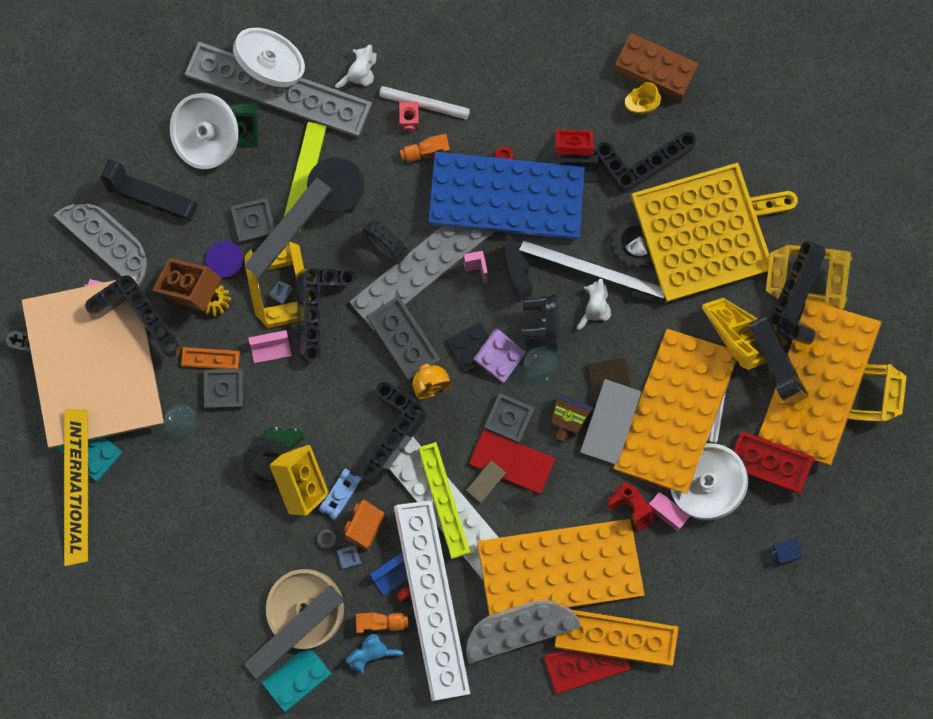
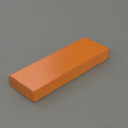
M182 347L181 367L239 369L240 351Z

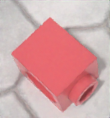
M399 102L400 129H404L406 132H413L415 129H419L418 102ZM407 115H412L414 118L412 120H406L404 117Z

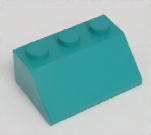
M311 648L302 649L264 680L262 684L287 714L333 675Z

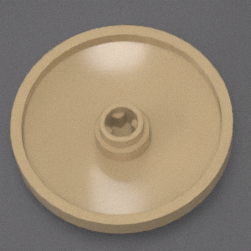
M309 569L291 571L282 576L273 585L266 602V616L272 632L276 635L330 585L341 595L334 581L319 571ZM342 602L299 641L294 648L310 649L328 642L336 634L342 623L344 603Z

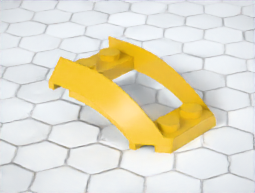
M289 242V245L285 247L267 270L294 265L297 279L299 271L304 269L300 246ZM252 249L244 256L245 264L254 254ZM246 268L255 316L267 328L296 323L297 302L264 308L258 278ZM307 292L306 297L310 301V294Z
M786 245L770 253L766 291L777 299L789 274L791 255H797L801 246ZM825 248L824 258L830 259L826 295L809 293L807 299L844 309L847 301L846 293L850 261L852 260L851 252Z
M867 364L863 377L885 378L882 412L851 409L848 419L885 422L902 415L907 376L901 371L896 370L891 364Z

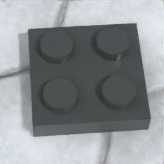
M268 198L231 206L239 243L268 237L275 229Z
M243 369L204 370L205 409L244 408Z
M499 393L484 429L520 444L535 408Z

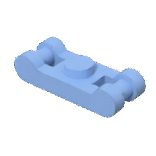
M346 468L318 510L323 514L327 513L330 515V518L334 521L338 518L362 480L359 476L355 477L350 474L351 471ZM345 480L351 483L349 488L343 485ZM331 502L337 504L335 509L329 506Z

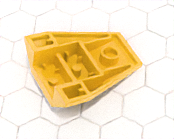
M725 298L702 305L701 308L728 350L743 368L749 370L768 363L749 326V323L757 318ZM776 331L781 343L785 346L788 340Z

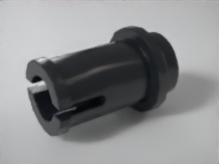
M634 288L631 291V299H634L635 302L637 300L654 302L655 295Z

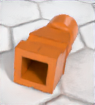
M446 134L429 137L419 143L420 146L413 144L405 146L404 150H400L402 161H407L408 163L419 161L421 157L423 159H434L435 152L450 153Z
M377 613L356 614L357 634H364V631L378 632L387 629L389 631H403L404 628H408V616H404L402 613L389 614L388 617Z

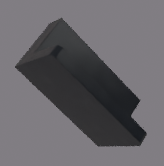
M598 155L560 156L561 165L585 167L584 182H597Z

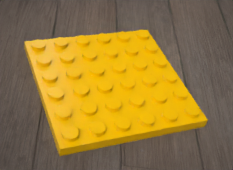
M738 163L631 194L666 302L768 272L770 255Z

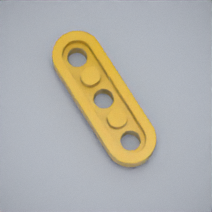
M791 191L750 198L756 217L791 211L798 203L796 194ZM789 199L791 204H785L784 200ZM770 202L772 208L766 207V203Z

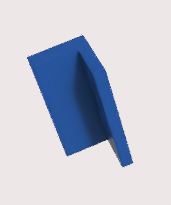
M403 552L370 574L371 579L383 596L408 580Z

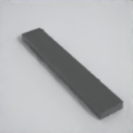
M316 177L244 266L258 278H261L330 194L332 189Z
M330 585L246 661L244 665L255 679H259L345 600Z

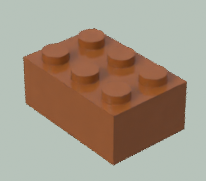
M169 258L152 291L166 302L205 311L222 278L209 267Z

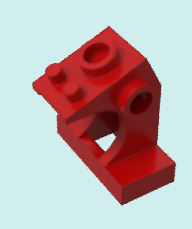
M625 482L622 487H617L613 498L609 497L610 512L620 506L631 507L634 510L632 514L633 526L637 532L654 523L653 509L650 504L646 503L637 488Z

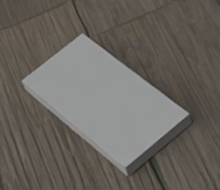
M604 379L580 453L613 464L619 461L641 391Z

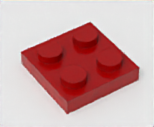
M556 130V154L564 156L570 154H579L580 156L593 155V131Z

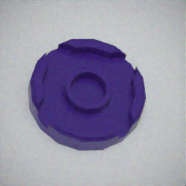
M218 242L211 246L207 252V267L222 279H228L237 275L243 267V253L232 242Z

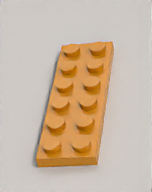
M572 610L578 617L581 628L556 636L555 648L673 667L678 626Z

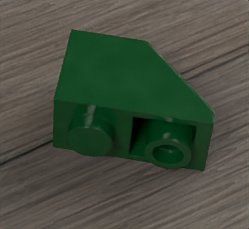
M270 427L269 430H264V438H268V440L275 438L279 442L283 441L291 450L304 440V434L300 432V429L290 428L288 431H281L280 428ZM273 452L263 453L264 456H280L277 453Z

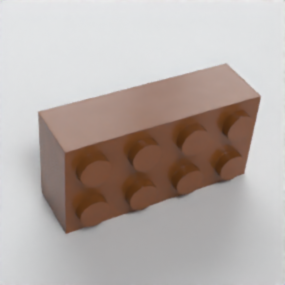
M631 33L615 64L614 72L640 84L645 82L653 83L659 93L682 102L699 63Z

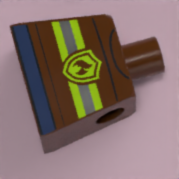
M558 393L551 424L552 428L558 429L554 439L565 443L568 434L576 437L589 417L592 406Z

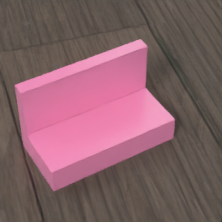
M483 251L464 254L465 272L480 269L483 283H486L488 272Z
M286 330L249 337L254 364L292 356Z
M661 492L649 503L653 512L676 531H679L690 517Z

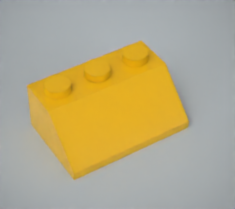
M310 445L281 454L270 464L289 514L307 516L328 496L329 492Z

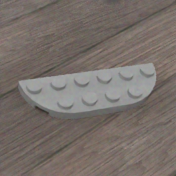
M87 203L72 204L54 214V217L121 277L124 275L135 276L140 287L147 270V259L140 242L102 208Z
M537 600L490 615L473 628L474 630L467 640L468 663L470 664L581 628V623L571 609L551 600Z

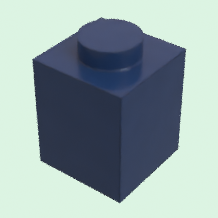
M797 538L774 544L770 551L773 562L776 561L778 566L803 557Z

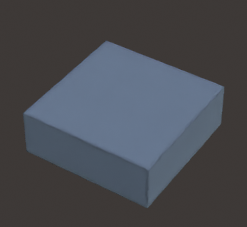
M278 281L268 296L272 300L283 304L293 288L286 283Z
M356 545L337 550L342 570L361 565Z

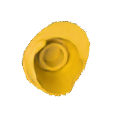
M645 82L628 94L625 98V106L634 113L651 114L660 105L661 96L653 83Z

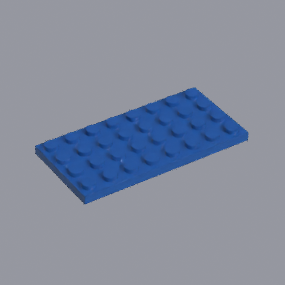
M435 152L428 225L579 240L585 167Z

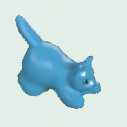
M371 634L363 640L362 648H356L345 659L346 663L350 664L351 669L363 674L364 666L367 662L382 658L383 656H402L403 652L397 649L388 650L385 644L380 641L378 635Z

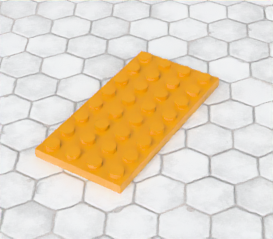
M807 299L800 321L815 330V339L809 345L793 340L788 356L809 397L790 406L781 399L775 388L758 437L813 456L816 462L831 466L882 323L872 318Z
M670 329L666 330L636 408V413L633 416L619 461L615 464L614 470L686 495L688 494L737 360L732 356L727 347Z
M631 519L477 541L489 616L537 600H551L564 607L571 608L645 596Z

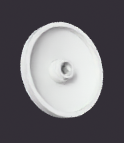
M248 28L239 33L233 44L234 56L239 65L260 82L276 87H288L296 84L304 73L305 64L301 53L289 40L276 32L263 28Z
M199 93L184 98L176 106L170 121V136L177 154L187 164L199 169H211L224 164L233 155L238 142V125L234 113L226 102L215 95Z
M708 443L703 451L688 494L686 495L671 490V494L680 509L689 516L700 520L719 519L732 513L743 501L748 488L747 471L742 460L734 451L720 444Z

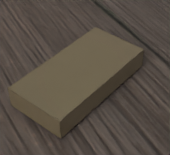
M491 460L466 491L482 503L506 472Z

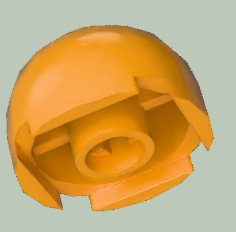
M429 364L419 367V371L415 374L412 381L413 390L419 399H428L435 396L433 393L440 389L444 392L452 385L445 369L436 365L430 366Z

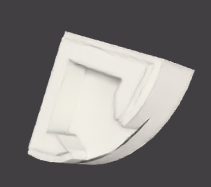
M638 237L625 246L627 251L634 256L647 254L645 241L642 237Z

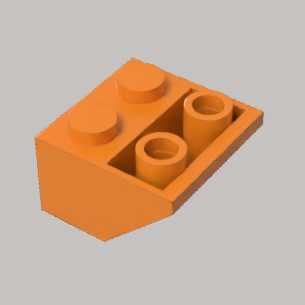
M362 500L361 504H356L353 510L354 518L352 522H347L344 531L347 541L369 550L385 517V513L369 502Z

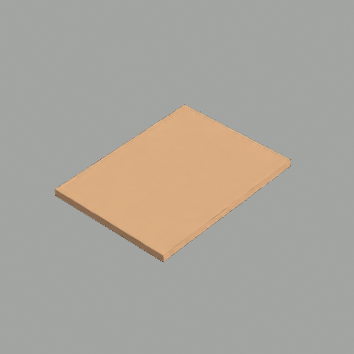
M114 281L22 300L49 449L64 446V409H88V440L164 424L147 331L142 321L127 300L99 319L92 318L85 308L86 301ZM126 283L123 286V289H130L132 287V283ZM109 294L107 300H114L116 294ZM140 298L135 299V305L141 304ZM93 305L91 311H97L100 305Z

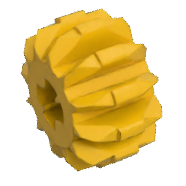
M220 285L212 296L213 299L217 297L218 301L214 300L212 303L210 299L205 310L207 315L212 311L213 316H217L218 310L221 314H224L222 308L229 309L227 303L231 302V298L228 297L229 291L224 290L223 285Z

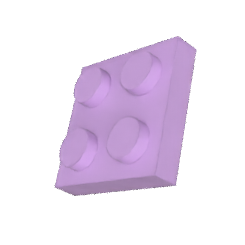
M495 329L473 360L500 382L504 383L526 352L499 329Z

